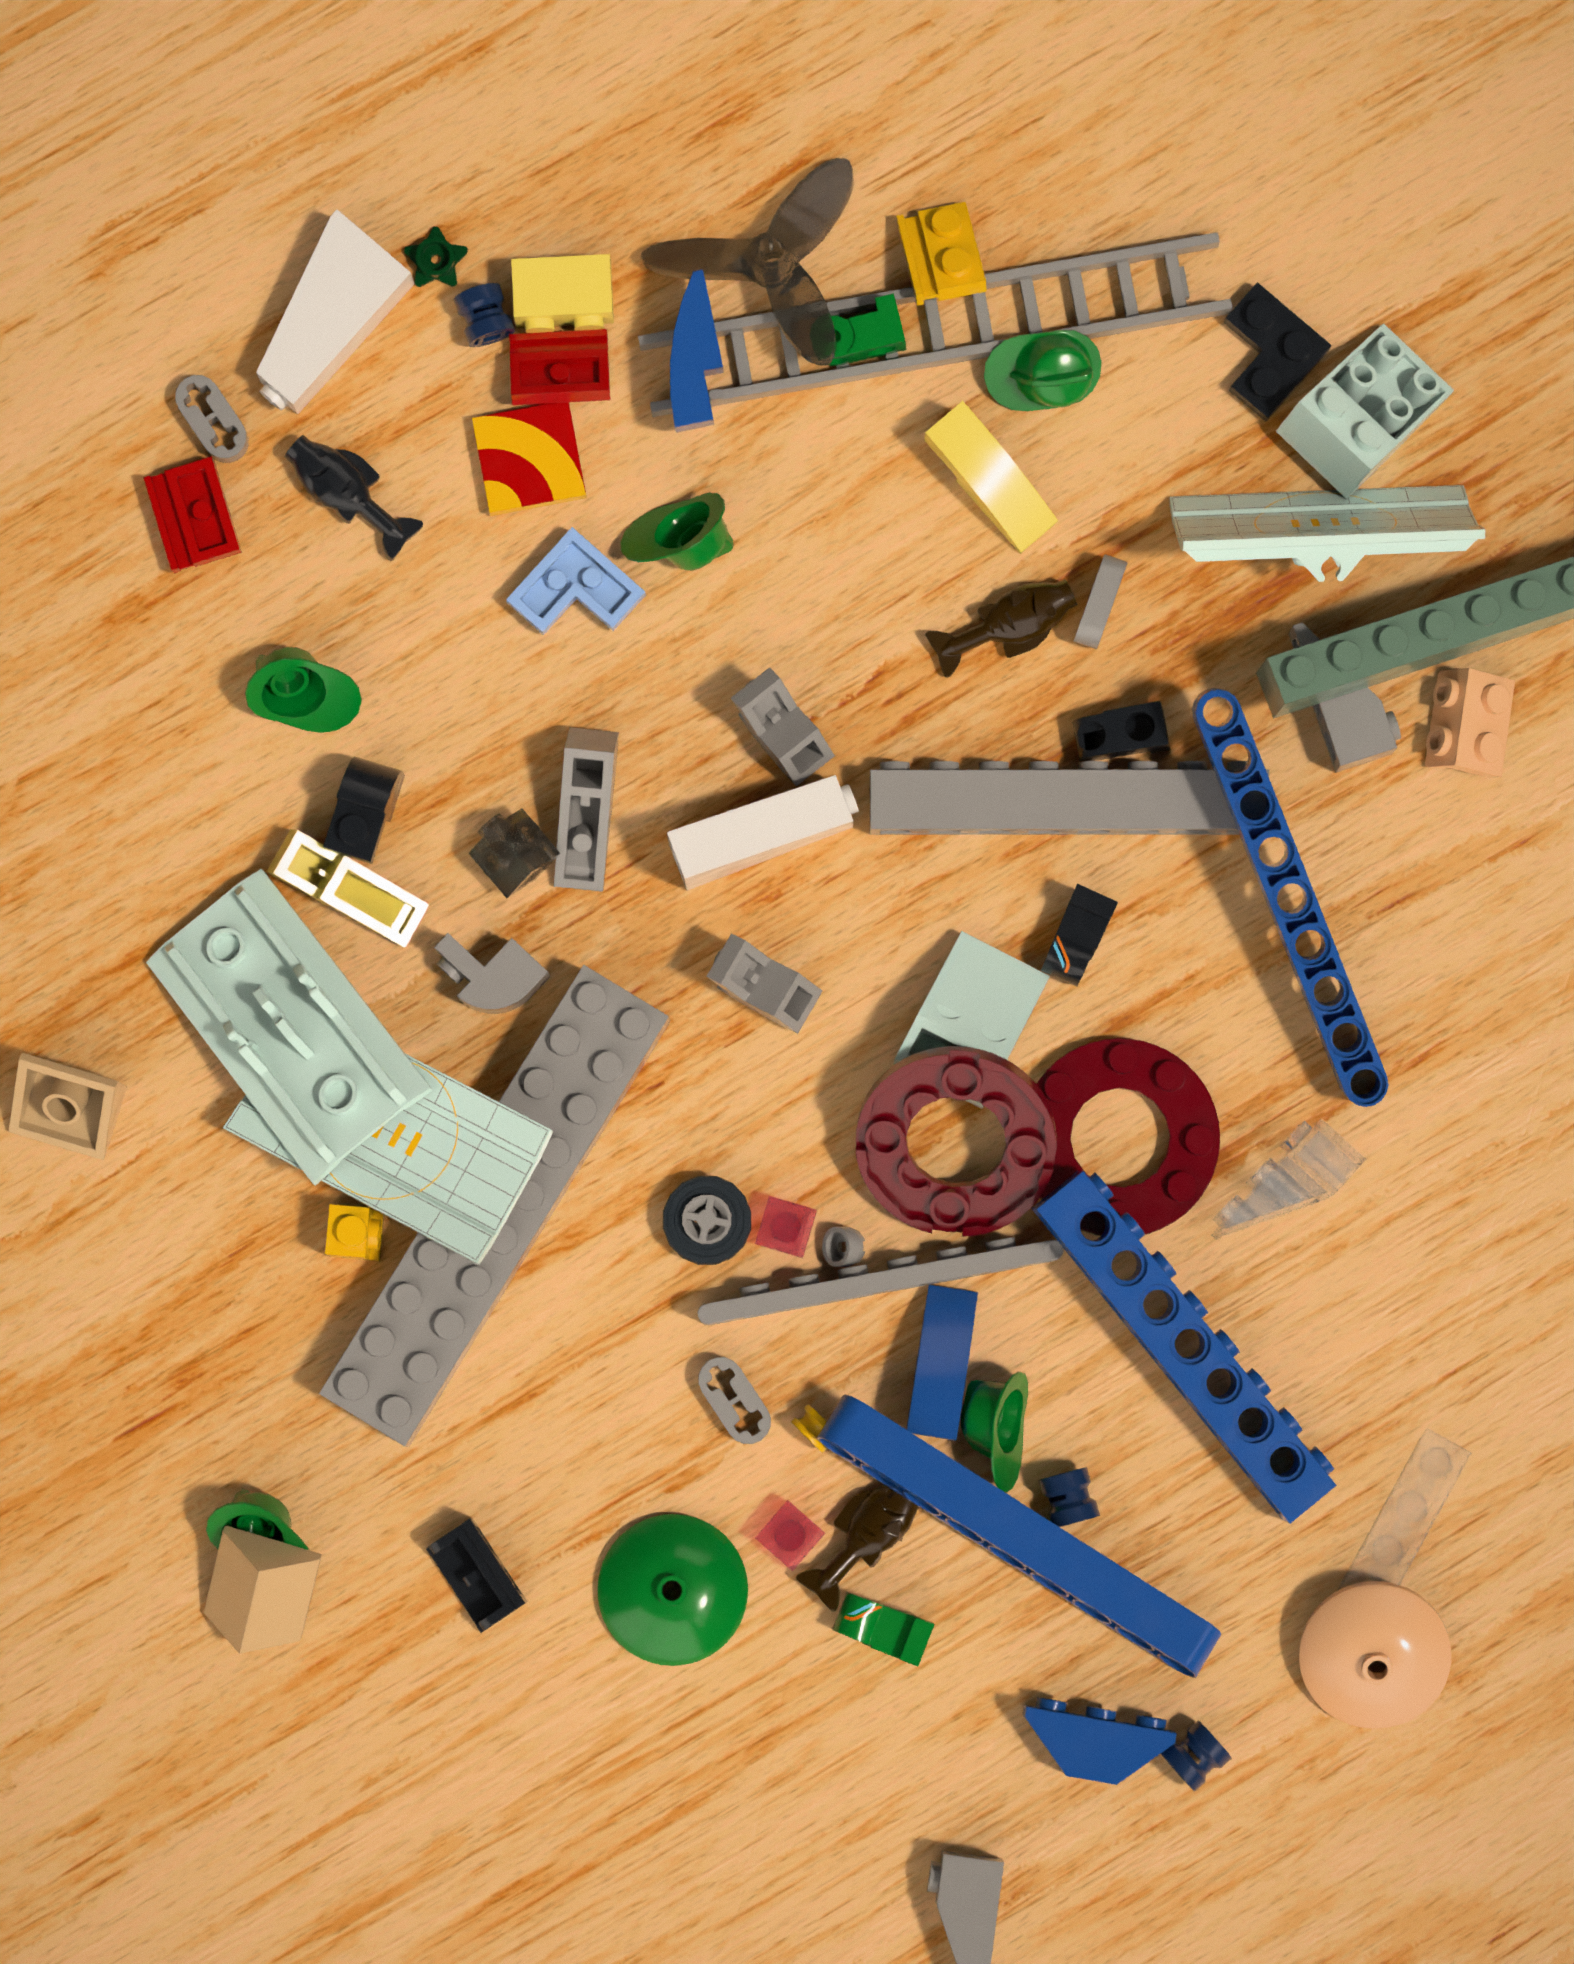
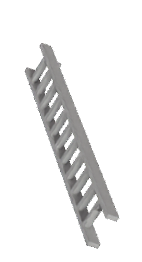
M1218 232L985 274L987 289L1020 283L1029 334L1042 332L1033 281L1068 275L1077 326L1059 330H1075L1088 336L1089 339L1227 315L1232 311L1231 299L1187 306L1186 300H1189V291L1184 266L1179 267L1177 255L1218 248L1220 243ZM1164 257L1174 309L1139 315L1129 264ZM1116 266L1126 318L1091 324L1081 272ZM909 287L714 322L717 337L731 335L740 387L723 390L714 389L708 392L711 407L987 358L991 351L1005 339L994 341L985 292L972 294L981 343L946 350L937 300L932 298L924 300L933 352L899 358L898 352L885 355V361L849 367V364L836 366L835 370L801 376L792 324L822 319L827 316L837 315L840 317V315L876 309V297L893 293L897 305L916 302L913 288ZM779 326L788 378L752 384L743 333ZM674 330L638 336L640 351L671 346ZM671 399L650 403L652 417L673 414Z

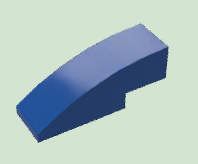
M703 269L693 271L682 298L673 334L670 359V397L676 433L715 425L705 376L724 373Z
M928 1285L906 1430L912 1434L953 1441L957 1440L978 1292Z

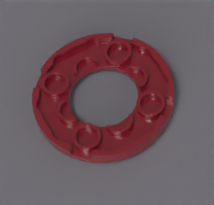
M1123 1038L1104 1039L1088 1043L1070 1051L1048 1068L1039 1079L1037 1085L1046 1097L1053 1112L1057 1132V1150L1053 1172L1045 1191L1040 1197L1041 1200L1075 1172L1084 1171L1075 1159L1071 1143L1073 1121L1084 1103L1098 1093L1114 1089L1135 1091L1153 1101L1165 1117L1169 1132V1143L1166 1158L1157 1172L1142 1183L1126 1187L1107 1185L1114 1195L1108 1200L1110 1205L1119 1216L1128 1212L1144 1231L1145 1235L1174 1223L1185 1215L1201 1198L1212 1179L1220 1150L1219 1120L1213 1100L1206 1086L1189 1065L1164 1048L1145 1041ZM1091 1211L1083 1216L1080 1222V1230L1101 1236L1105 1230L1104 1218L1098 1212Z
M948 1046L928 1049L906 1057L890 1067L880 1076L868 1092L859 1113L856 1129V1159L862 1178L871 1194L897 1219L911 1227L931 1234L932 1230L962 1232V1237L975 1236L998 1230L1014 1222L1025 1214L1045 1191L1053 1172L1057 1150V1132L1053 1112L1046 1097L1034 1080L1022 1069L1005 1058L988 1051L970 1047ZM951 1097L956 1100H974L980 1102L996 1115L1004 1129L1006 1146L1000 1162L990 1173L971 1182L951 1183L933 1178L917 1165L908 1148L907 1132L911 1120L924 1106L940 1098Z

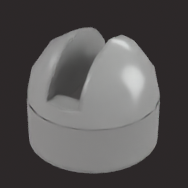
M832 1227L823 1238L822 1251L824 1258L828 1264L834 1267H848L859 1263L865 1254V1251H863L865 1239L858 1230L851 1227ZM842 1242H846V1252H842Z

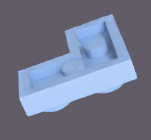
M571 527L511 593L506 602L542 635L554 625L576 599L614 631L646 596V592Z

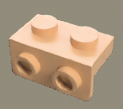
M1471 668L1440 671L1433 691L1434 704L1430 732L1426 739L1427 753L1425 766L1432 769L1452 768L1486 778L1502 777L1515 680Z

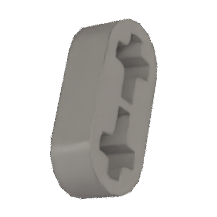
M192 375L185 378L178 385L175 397L181 414L214 460L221 463H232L239 460L246 453L249 446V437L242 422L217 385L210 378L203 375ZM195 388L201 393H205L208 390L211 392L206 397V401L213 412L206 417L198 406L193 405L189 408L186 406L191 401L189 392ZM219 421L226 432L232 433L236 430L238 434L233 437L236 446L230 450H227L223 445L215 448L213 445L217 443L218 436L212 425Z
M1104 554L1074 642L1094 649L1098 648L1128 562Z
M716 1357L702 1366L699 1373L700 1389L729 1434L736 1441L743 1444H754L761 1441L769 1432L771 1417L741 1368L733 1360L726 1357ZM718 1366L722 1371L731 1369L734 1372L735 1376L730 1380V1385L737 1396L729 1401L721 1389L718 1388L711 1391L708 1388L707 1383L712 1380V1375L709 1371L713 1367ZM740 1400L749 1413L758 1410L762 1414L763 1418L757 1423L760 1431L754 1436L747 1430L739 1434L735 1429L734 1425L740 1421V1418L733 1405Z

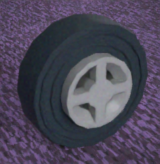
M697 1176L682 1182L669 1195L663 1210V1230L669 1245L683 1259L698 1265H716L733 1258L745 1246L751 1231V1210L745 1195L732 1182L717 1176Z

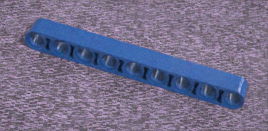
M1218 688L1206 689L1194 700L1192 707L1193 719L1339 1087L1344 1095L1356 1105L1363 1107L1376 1105L1387 1094L1389 1084L1386 1072L1240 703L1234 695L1226 690ZM1222 697L1229 705V717L1220 725H1210L1206 722L1203 715L1204 705L1211 698ZM1232 744H1241L1248 753L1246 765L1239 771L1231 772L1226 770L1221 759L1224 750ZM1249 791H1260L1266 798L1264 812L1255 818L1245 817L1240 808L1241 799ZM1267 838H1280L1285 848L1284 856L1275 864L1263 863L1259 858L1261 843ZM1287 884H1297L1303 892L1301 904L1294 910H1282L1277 902L1278 892ZM1304 931H1317L1321 937V946L1318 952L1308 957L1300 956L1295 946L1298 936ZM1330 976L1336 978L1340 987L1336 998L1326 1003L1317 1001L1314 996L1316 983L1323 977ZM1343 1023H1351L1357 1028V1040L1349 1048L1335 1047L1332 1040L1334 1030ZM1363 1069L1372 1070L1376 1077L1373 1089L1367 1094L1360 1095L1354 1093L1351 1090V1079L1354 1074Z
M842 1396L817 1437L820 1443L835 1454L1182 1674L1196 1678L1222 1634L1205 1619L852 1396Z

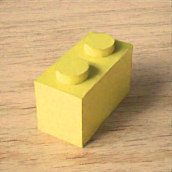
M610 254L511 259L513 309L516 328H525L526 333L554 332L555 326L574 325L576 331L604 329V324L614 323Z

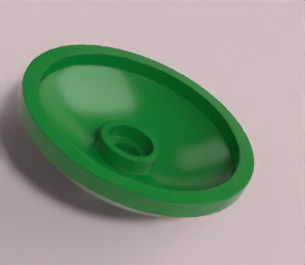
M680 1514L659 1515L633 1525L613 1543L600 1569L597 1589L598 1602L608 1630L627 1651L654 1664L668 1666L686 1665L711 1656L722 1648L734 1635L746 1610L748 1579L743 1561L737 1549L719 1529L692 1516ZM673 1580L681 1585L682 1594L678 1599L668 1600L664 1597L662 1588L667 1581Z

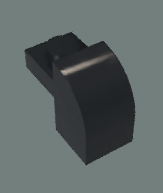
M354 756L340 784L336 796L338 801L323 848L327 851L372 864L385 822H391L405 777L404 772Z

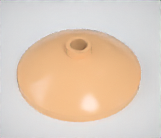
M1381 1581L1361 1582L1334 1592L1324 1599L1312 1612L1300 1638V1670L1306 1688L1313 1699L1334 1718L1361 1728H1390L1418 1717L1439 1697L1450 1673L1451 1645L1443 1620L1434 1607L1422 1596L1394 1583ZM1373 1661H1382L1386 1664V1668L1380 1673H1373L1368 1670L1369 1664Z

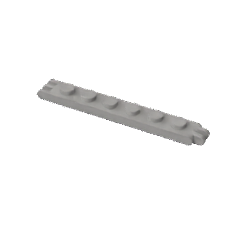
M1015 1237L986 1242L987 1252L967 1255L966 1247H957L937 1251V1261L918 1264L916 1256L887 1261L888 1270L870 1274L868 1273L867 1265L838 1270L839 1279L819 1283L818 1274L788 1279L790 1288L770 1292L769 1283L739 1288L740 1298L702 1305L698 1310V1318L702 1324L709 1326L1034 1266L1058 1260L1063 1255L1064 1249L1056 1240L1016 1246Z

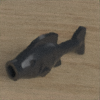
M304 435L300 436L286 452L284 457L292 463L297 477L305 490L313 496L316 503L321 502L326 507L336 510L338 516L346 524H350L354 516L359 514L383 534L382 545L389 561H393L404 544L422 529V521L413 518L394 519L371 499L368 488L376 484L380 476L359 455L348 450L333 449L324 444L312 442Z

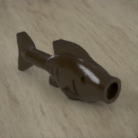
M1066 579L1057 583L1037 582L1023 584L1002 595L995 604L979 607L977 612L983 619L981 624L955 636L931 630L927 631L925 636L937 653L942 672L947 678L954 673L959 665L961 654L986 642H1002L1005 655L1008 658L1036 648L1047 638L1050 630L1063 618L1066 612L1077 606V602Z
M886 1485L857 1495L846 1504L834 1521L837 1529L847 1533L843 1549L824 1570L812 1569L799 1573L796 1580L817 1594L831 1611H836L840 1600L838 1583L860 1559L863 1558L867 1565L872 1568L880 1560L882 1552L890 1549L898 1541H902L904 1534L911 1527L918 1506Z

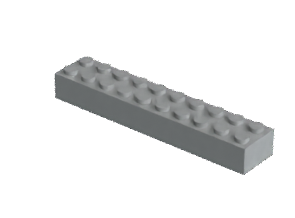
M582 966L499 1103L551 1129L553 1133L540 1161L494 1244L478 1265L418 1233L319 1393L320 1395L401 1445L410 1447L670 1023L668 1015L589 967Z

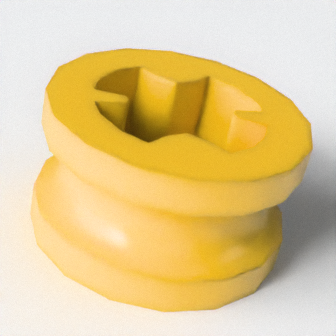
M807 1404L804 1407L805 1415L800 1419L794 1418L791 1423L823 1453L827 1448L820 1443L817 1437L827 1421Z

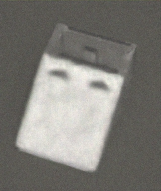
M1322 1118L1311 1126L1306 1121H1303L1280 1144L1279 1147L1286 1152L1277 1163L1272 1158L1265 1161L1248 1179L1246 1184L1252 1188L1251 1192L1243 1200L1238 1195L1231 1198L1212 1220L1219 1227L1211 1236L1218 1240L1316 1205L1333 1197L1364 1163L1366 1158Z

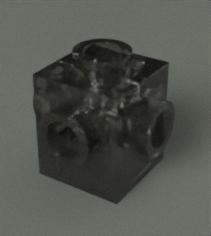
M523 808L507 818H504L499 813L486 822L477 832L482 839L469 852V855L506 898L535 881L560 854Z

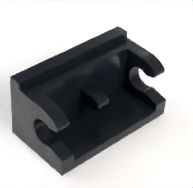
M473 1518L468 1519L426 1548L481 1633L528 1602Z

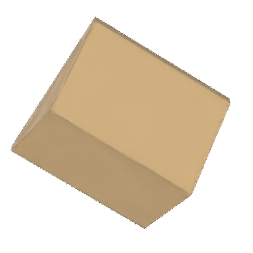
M22 1053L18 1061L8 1132L104 1160L127 1086L113 1079Z
M225 1525L204 1614L239 1654L300 1641L322 1554Z

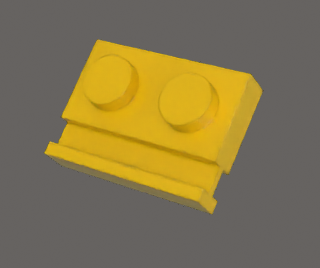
M966 202L918 211V216L904 218V214L896 216L897 228L917 306L923 305L924 300L938 297V301L987 292L986 278Z

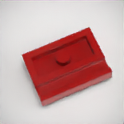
M607 329L509 334L512 405L611 400Z
M212 456L166 470L162 474L143 477L168 562L174 574L189 567H198L242 553L217 467Z

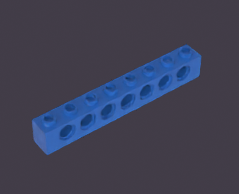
M1084 1171L1075 1172L1031 1209L1063 1246V1249L1279 1517L1291 1524L1337 1486L1328 1475L1334 1470V1467L1316 1446L1310 1451L1297 1437L1303 1429L1286 1408L1283 1407L1278 1412L1265 1397L1271 1392V1389L1253 1368L1248 1372L1243 1370L1234 1358L1240 1351L1222 1329L1214 1334L1202 1319L1208 1314V1311L1200 1300L1190 1290L1182 1294L1171 1278L1177 1273L1159 1251H1156L1153 1255L1147 1251L1139 1241L1145 1233L1128 1212L1121 1216L1118 1215L1108 1202L1114 1195L1104 1181L1095 1172L1089 1177ZM1091 1211L1101 1214L1105 1221V1230L1096 1240L1086 1239L1080 1230V1222L1083 1216ZM1127 1250L1136 1259V1270L1131 1277L1119 1279L1112 1271V1260L1116 1254ZM1153 1290H1161L1168 1299L1166 1312L1158 1318H1150L1145 1313L1143 1307L1146 1295ZM1192 1329L1199 1337V1348L1192 1356L1181 1357L1175 1348L1176 1337L1183 1330ZM1224 1368L1231 1378L1230 1387L1225 1394L1213 1396L1208 1391L1207 1378L1212 1371ZM1255 1407L1261 1413L1262 1425L1256 1433L1244 1435L1239 1429V1417L1244 1410ZM1280 1447H1288L1293 1454V1465L1286 1473L1275 1474L1270 1466L1271 1455Z

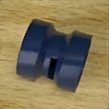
M499 283L478 285L461 292L454 298L458 314L465 317L467 323L464 332L469 347L490 345L509 337V334L515 332L510 315L505 314L501 306L504 296Z
M1087 1467L1039 1480L1042 1494L1048 1497L1050 1501L1049 1520L1055 1525L1062 1527L1100 1516L1097 1502L1090 1498L1088 1492L1091 1480Z
M1199 1720L1187 1730V1737L1180 1744H1173L1161 1753L1164 1759L1194 1792L1206 1782V1774L1213 1768H1222L1232 1759L1224 1747ZM1191 1751L1200 1760L1198 1764L1189 1755Z

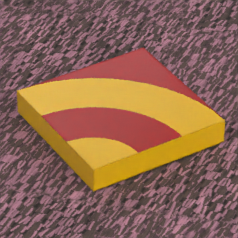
M569 403L543 404L472 418L490 516L587 498Z

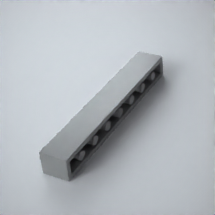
M887 761L880 763V770H870V835H1239L1214 770H1207V762L1204 761L1178 762L1177 770H1158V763L1154 761L1128 762V770H1108V762L1104 761L1079 762L1078 770H1058V762L1054 761L1029 762V770H1009V762L1004 761L980 762L979 770H959V762L954 761L930 762V770H910L909 762ZM1247 761L1228 762L1227 770L1231 772L1239 771L1244 768ZM1256 790L1246 793L1241 799V812L1248 818L1260 816L1266 808V798L1263 793Z

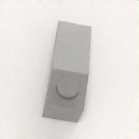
M1304 623L1293 625L1288 634L1293 649L1320 640ZM1368 687L1313 705L1335 773L1390 756L1397 749L1395 741L1401 739V733L1396 717L1392 711L1385 713L1382 701Z
M569 728L564 747L554 887L603 892L619 732Z
M942 1851L941 1862L931 1861L927 1892L936 1893L935 1902L956 1964H991L1004 1861L1000 1858Z

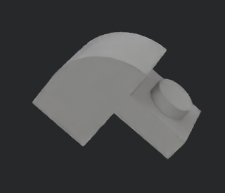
M770 667L731 697L740 712L738 714L748 730L795 786L799 785L835 756L819 729L796 705L780 677Z
M449 933L434 947L442 956L437 965L457 984L464 978L469 982L457 997L463 1004L478 1012L501 1014L515 1010L526 1003L550 978L548 971L513 938L505 944L485 967Z
M732 933L724 947L716 955L714 964L706 976L718 985L717 988L725 994L797 1034L822 993L820 988L800 973L768 958L746 940Z

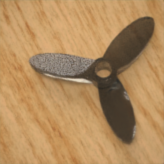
M835 158L825 161L811 171L780 204L765 233H761L753 238L744 239L690 238L657 243L646 248L641 253L642 263L654 273L670 277L690 279L693 271L703 269L705 280L756 282L766 288L774 318L787 340L808 362L816 365H828L832 362L836 353L837 342L834 325L820 290L798 262L825 239L845 209L854 187V174L851 163L846 158ZM772 258H780L774 262H766Z

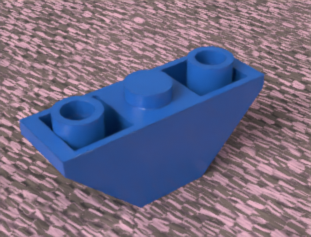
M1037 1697L1036 1707L1024 1705L1023 1716L1063 1773L1069 1777L1117 1785L1175 1744L1177 1733L1165 1729L1167 1721L1165 1719L1137 1715L1135 1724L1115 1721L1117 1711L1087 1706L1085 1715L1065 1712L1067 1702Z

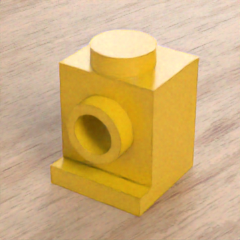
M329 1204L325 1255L333 1258L380 1261L384 1214L369 1207Z

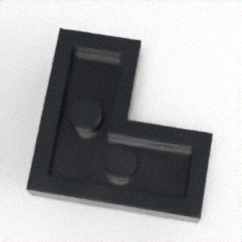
M1257 282L1224 321L1229 328L1260 353L1231 385L1229 391L1267 422L1327 354L1332 345Z

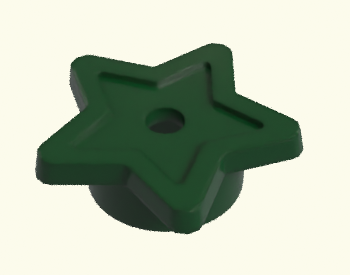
M433 227L427 239L419 245L405 247L404 252L417 265L416 286L422 287L438 280L448 286L455 287L457 285L455 266L467 255L468 249L465 246L450 244L445 239L440 228ZM439 256L441 261L438 264H434L432 257Z

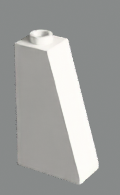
M338 209L330 216L256 371L260 382L264 385L260 393L280 411L287 405L296 414H299L414 285L411 272Z
M834 775L667 832L673 857L685 888L688 891L853 828L851 815L859 812L849 784L840 787L837 777Z

